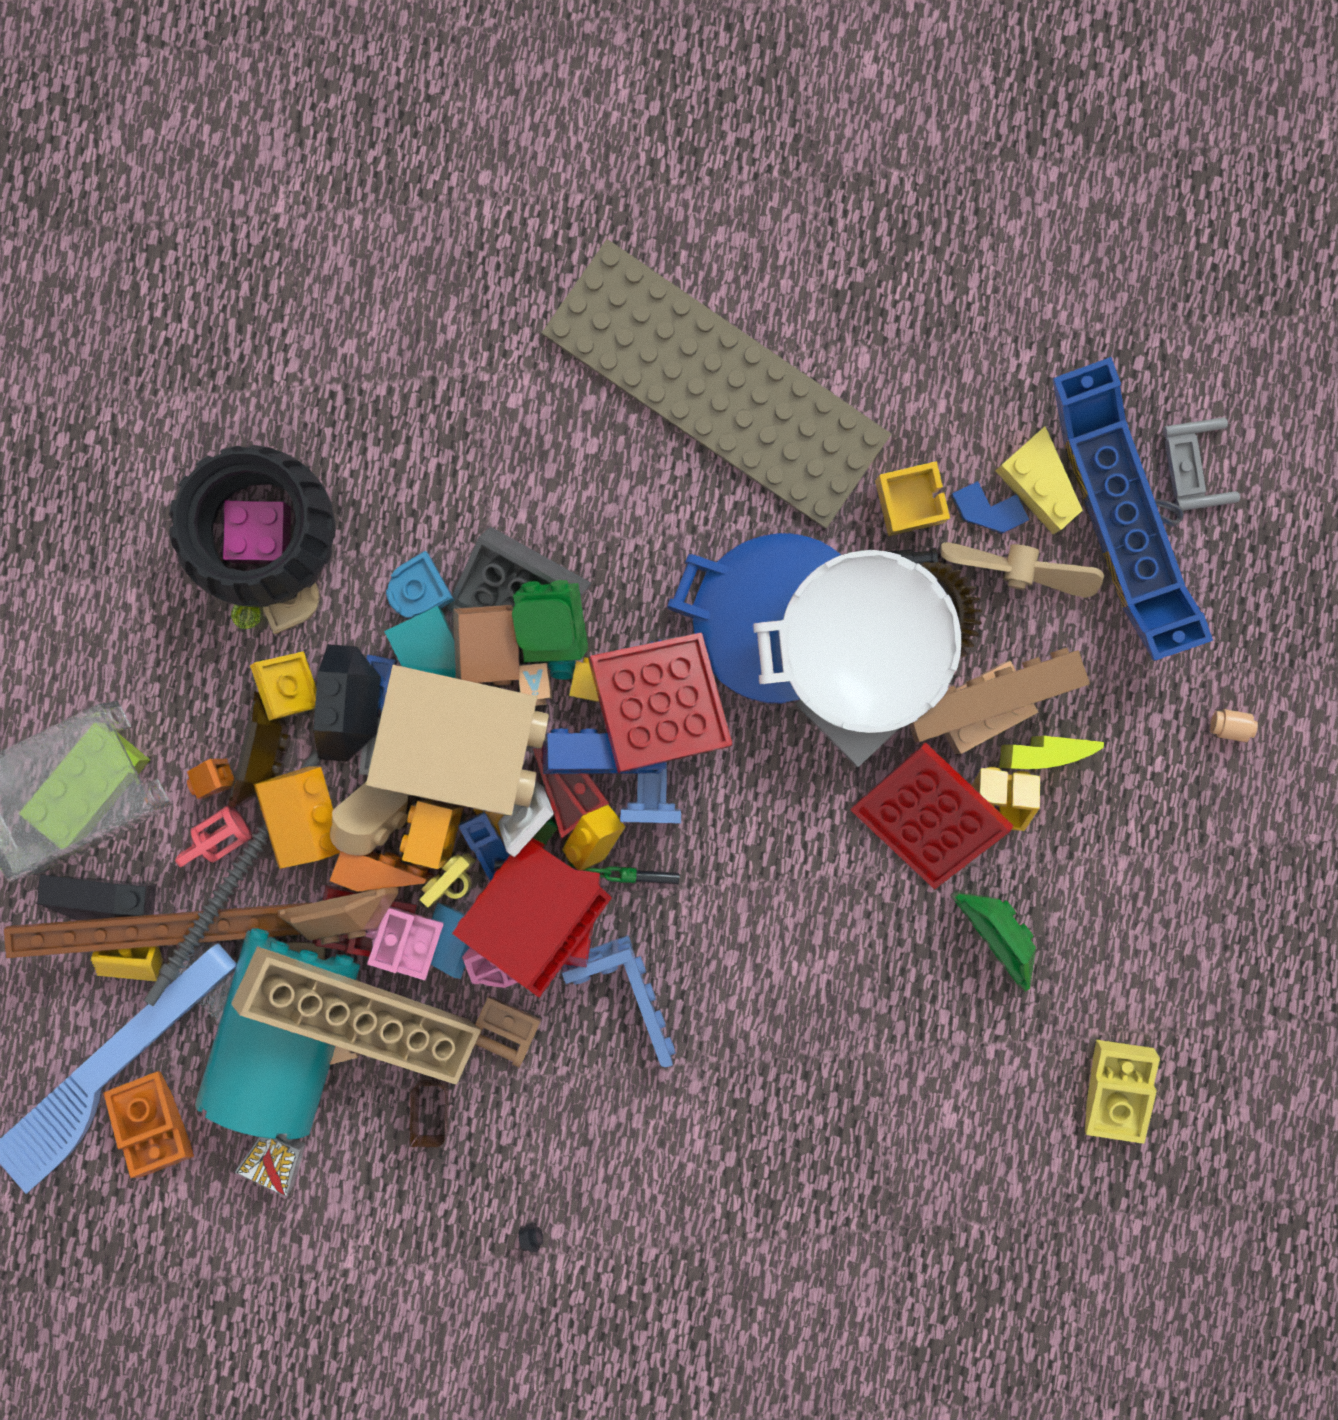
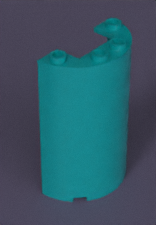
M252 928L245 935L195 1101V1107L197 1111L202 1112L203 1109L207 1111L205 1118L240 1133L275 1139L279 1134H287V1139L303 1138L310 1134L336 1046L240 1016L231 1003L257 946L354 980L357 978L360 964L354 963L352 957L343 954H336V957L332 956L327 960L317 958L318 954L313 951H293L289 949L288 944L269 937V932Z

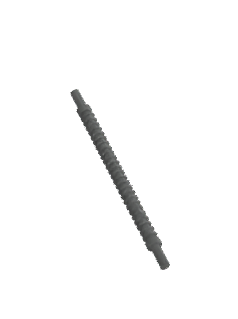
M314 749L302 768L308 766L316 767L320 760L317 750ZM265 820L261 821L263 823L262 827L256 828L258 833L252 834L253 840L247 841L249 846L242 848L244 853L242 856H237L239 861L232 863L234 868L232 870L228 869L229 875L228 877H223L224 883L218 884L219 890L213 891L214 897L212 899L208 898L210 903L208 906H203L204 912L198 913L200 918L193 920L195 925L193 928H188L190 931L188 935H183L185 940L178 942L180 947L178 950H173V957H168L170 962L163 964L159 970L161 975L143 1000L146 1003L154 1006L171 980L175 981L180 974L179 968H184L183 962L190 960L188 957L189 953L195 952L193 947L200 945L198 942L200 938L204 939L203 932L210 930L208 925L214 924L213 918L215 916L219 917L218 910L224 909L223 903L229 902L227 898L229 895H234L233 888H238V881L244 880L242 875L249 872L247 868L248 866H253L252 860L258 859V852H263L261 847L263 844H268L266 840L269 837Z

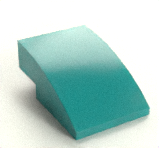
M436 606L384 631L402 667L456 678L454 634L440 607Z

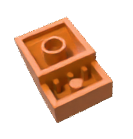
M160 1071L103 1092L117 1148L123 1149L130 1178H141L194 1157L177 1105Z

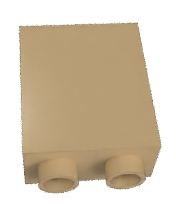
M393 665L366 786L512 816L514 804L529 807L536 772L522 769L527 746L542 748L549 714L534 711L537 696Z

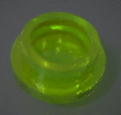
M234 605L231 611V618L237 627L251 629L259 623L261 611L259 607Z

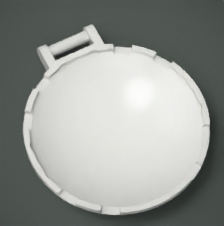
M865 550L838 556L818 567L800 584L787 606L783 620L753 624L754 633H757L762 674L759 675V684L790 681L796 694L808 708L827 722L847 730L875 733L904 727L915 722L928 710L934 708L948 690L947 687L952 680L954 672L957 671L961 653V630L956 609L950 596L945 593L944 589L936 581L937 578L920 564L901 557L899 554L887 551ZM779 630L782 673L773 672L769 631Z

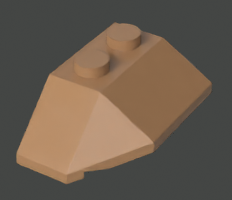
M398 887L381 888L277 910L278 917L308 940L321 939L322 945L339 942V936L346 934L348 939L366 936V930L378 927L398 895Z

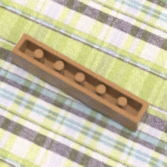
M1068 648L1050 653L1052 659L1041 662L1040 658L1037 657L1022 662L1024 668L1014 672L1011 666L995 671L996 678L984 681L983 676L966 681L967 687L957 691L955 685L948 687V690L934 708H931L919 717L918 720L909 724L914 741L921 742L1089 685L1090 682L1079 650L1070 653Z

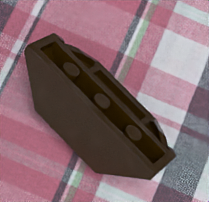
M254 691L253 702L228 806L231 807L242 806L256 797L257 793L254 784L283 775L284 763H281L283 751L287 752L291 741V735L287 734L289 728L283 718L268 720L262 699L257 691Z

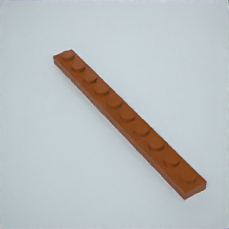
M313 902L219 909V917L215 916L213 918L214 924L208 925L210 930L204 931V939L200 938L198 942L245 939L246 932L248 930L251 931L252 928L269 932V937L300 935L298 931L278 917L277 910ZM204 911L6 926L4 928L6 958L177 945L178 942L185 940L183 935L189 934L188 928L194 927L193 920L200 918L198 913H203Z

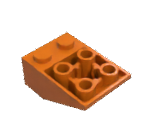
M373 850L366 855H350L341 851L329 881L359 892L425 884L434 875L428 873L429 867L414 863L412 865L404 864L401 862L402 857L390 852L378 854Z

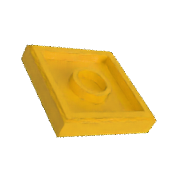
M304 651L255 662L250 665L269 721L315 709L317 688Z

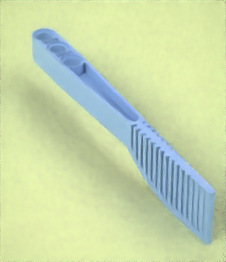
M219 943L210 948L165 989L154 1006L148 1004L66 1078L64 1082L0 1138V1165L25 1194L59 1166L81 1142L96 1114L102 1087L236 968L237 964Z

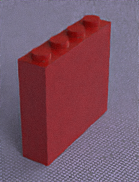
M530 840L515 857L510 854L501 868L495 872L493 879L484 891L477 896L475 903L467 914L460 919L452 934L540 998L612 897L599 885Z

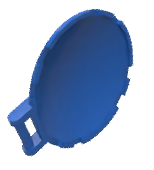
M790 533L769 534L753 538L736 546L717 562L688 554L685 561L687 566L674 598L669 600L667 608L673 612L693 618L694 634L702 633L713 674L727 688L748 699L764 703L784 704L800 700L790 681L759 684V675L762 674L757 633H754L753 624L783 620L793 594L807 576L824 563L841 556V554L819 540ZM701 570L706 572L695 601L693 605L685 603L684 601L696 572ZM779 630L769 631L773 672L782 673Z

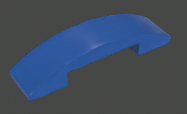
M484 811L458 824V827L491 881L496 872L494 871V861L507 860L510 854L506 851L501 836Z

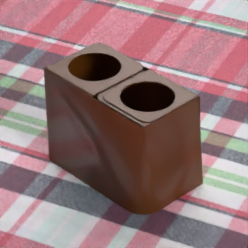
M419 1080L410 1095V1145L414 1141L411 1147H440L448 1137L449 1082L443 1080ZM419 1086H439L444 1090L445 1135H419Z

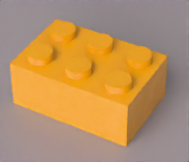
M430 799L417 801L416 806L412 805L407 818V823H411L408 835L404 834L400 845V852L404 853L402 860L434 869L443 867L451 859L459 828L458 824H460L464 807Z

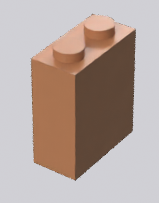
M512 605L453 609L457 679L479 684L493 682L495 685H507L511 683V680H519V650L512 618V610L514 608Z

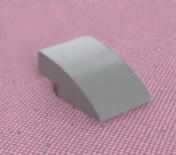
M801 699L795 703L855 767H859L898 730L875 733L847 730L819 717Z

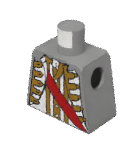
M279 1134L275 1139L259 1137L235 1173L286 1197L294 1187L306 1144L297 1139H287V1134Z

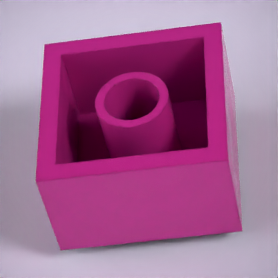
M225 501L224 560L231 563L270 564L283 554L291 540V506L284 502Z

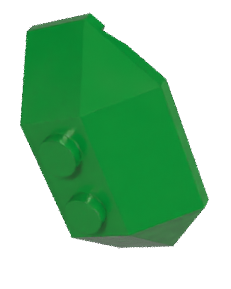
M955 891L950 894L1018 987L1025 992L1029 990L1036 946L1031 941L1034 935L1024 923L1018 924L1013 917L1017 913L1007 900L1002 902L1000 899L990 896Z

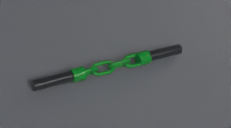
M495 860L494 871L501 868L506 860ZM572 863L567 864L571 868H576ZM610 866L605 869L588 867L583 870L600 873V878H605L607 881L633 884L636 882L678 885L680 877L679 873L637 870L634 867ZM611 871H620V878L610 877L612 875Z

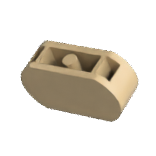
M365 782L333 810L330 838L333 845L340 851L350 855H366L378 845L382 846L395 829L399 830L405 824L408 817L406 814L408 795L367 787Z

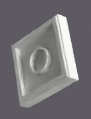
M537 781L534 785L529 807L514 804L512 816L504 815L498 822L506 851L514 857L554 814L544 786Z

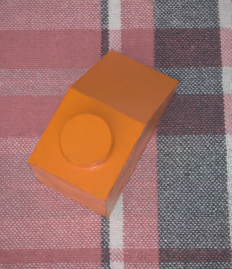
M209 759L187 771L189 777L187 779L188 789L192 795H196L197 799L207 798L233 786L234 776L227 759Z

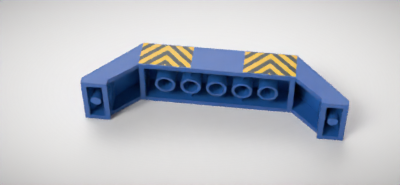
M1112 357L1053 378L1064 447L1121 606L1152 660L1156 661L1213 641L1204 613L1200 611L1185 586L1128 428L1120 388L1121 382Z

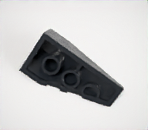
M40 874L37 904L77 921L154 915L157 884Z

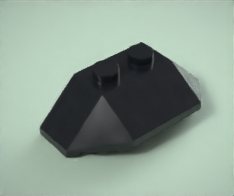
M328 644L319 667L313 728L319 760L348 762L377 735L381 676L357 646Z

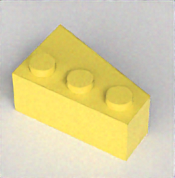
M1046 426L995 470L1052 534L1062 530L1083 511Z

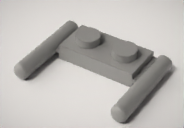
M1224 417L1163 427L1173 495L1176 498L1175 504L1181 507L1183 511L1237 503L1240 500V494L1237 491L1205 496L1206 487L1198 439L1195 433L1225 429L1228 426V421Z

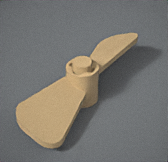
M950 542L942 543L940 549L941 556L952 563L1005 571L1003 580L1008 582V587L1025 590L1026 585H1032L1034 581L1071 595L1087 598L1098 592L1104 579L1103 572L1094 567L1039 562L1037 560L1040 550L1025 545H1010L1008 558Z

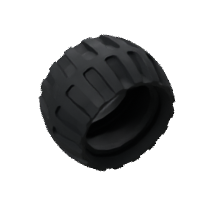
M259 445L249 447L231 446L221 449V454L212 457L208 455L196 463L197 468L189 476L184 475L179 482L178 487L180 490L176 500L171 501L169 516L173 522V526L169 528L171 544L178 555L180 565L187 575L200 588L212 596L231 604L247 607H266L275 603H284L297 597V593L304 588H310L318 580L317 576L324 564L327 565L333 553V539L336 537V521L333 515L332 504L325 488L315 474L289 454ZM251 485H273L286 490L293 501L296 523L293 539L283 554L262 568L249 571L229 569L221 562L213 544V524L220 507L235 492Z

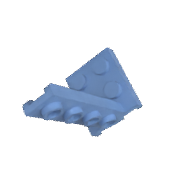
M667 762L666 769L659 774H638L637 802H628L627 807H622L620 822L681 823V809H675L674 803H666Z
M629 935L591 948L587 968L572 965L562 966V975L565 983L573 982L574 985L588 981L590 975L601 972L603 975L616 971L618 965L624 964L659 1063L662 1067L673 1065L671 1055L676 1054L674 1045L670 1037H664L662 1028L666 1027L663 1015L661 1010L655 1011L652 1004V1001L656 1000L651 983L645 984L642 974L646 973V969L641 956L635 957Z

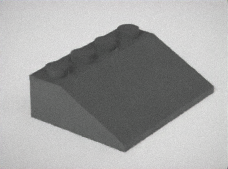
M490 526L478 537L452 595L455 601L449 603L446 609L453 612V609L501 605H512L514 607L513 595L524 583L538 581L540 585H547L557 580L578 583L582 603L591 582Z

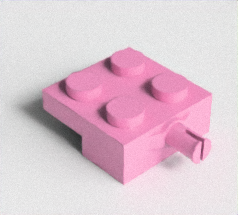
M390 906L378 927L366 931L365 937L373 939V948L367 965L426 980L444 923Z

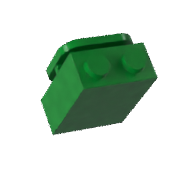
M557 580L547 585H540L538 581L524 583L513 595L515 606L512 610L516 641L523 650L524 662L581 660L589 649L579 584L568 583L567 580Z

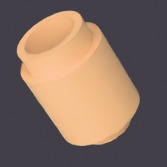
M1223 709L1213 713L1210 732L1217 734L1219 738L1248 742L1250 737H1255L1258 722L1254 720L1253 714Z

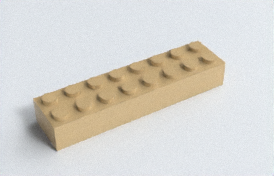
M258 946L231 1003L240 1016L456 1085L481 1032V1029L467 1018Z

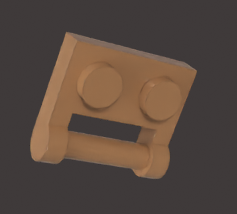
M488 996L475 1024L481 1029L474 1048L476 1045L512 1061V1065L520 1068L542 1019ZM483 1028L520 1044L518 1051L481 1035Z

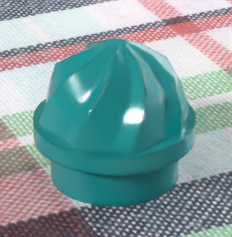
M549 661L548 669L550 670V676L559 680L573 678L576 661Z

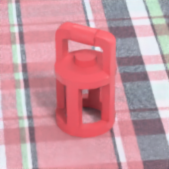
M226 806L191 829L193 844L182 851L176 857L175 862L179 867H182L202 855L205 859L214 863L252 839L251 831L241 814L234 807ZM222 817L226 822L225 825L211 834L203 830ZM232 834L238 838L218 852L216 844Z

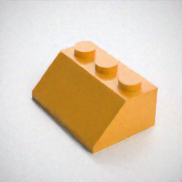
M308 766L254 784L280 869L319 861L341 852L333 845L330 838L333 806L321 767Z

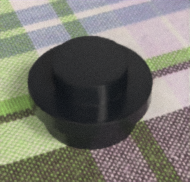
M533 1222L526 1223L525 1227L519 1229V1243L523 1251L536 1253L539 1251L540 1245L543 1244L542 1230Z

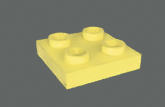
M469 853L463 856L459 854L453 856L443 866L442 869L445 873L442 877L439 875L433 877L421 889L425 894L419 900L427 907H430L444 894L454 899L461 898L471 889V879L466 871L476 860ZM458 878L462 879L464 883L462 892H455L450 887Z

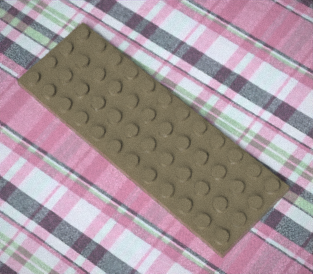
M606 239L542 331V336L825 530L891 436L889 431L608 239Z

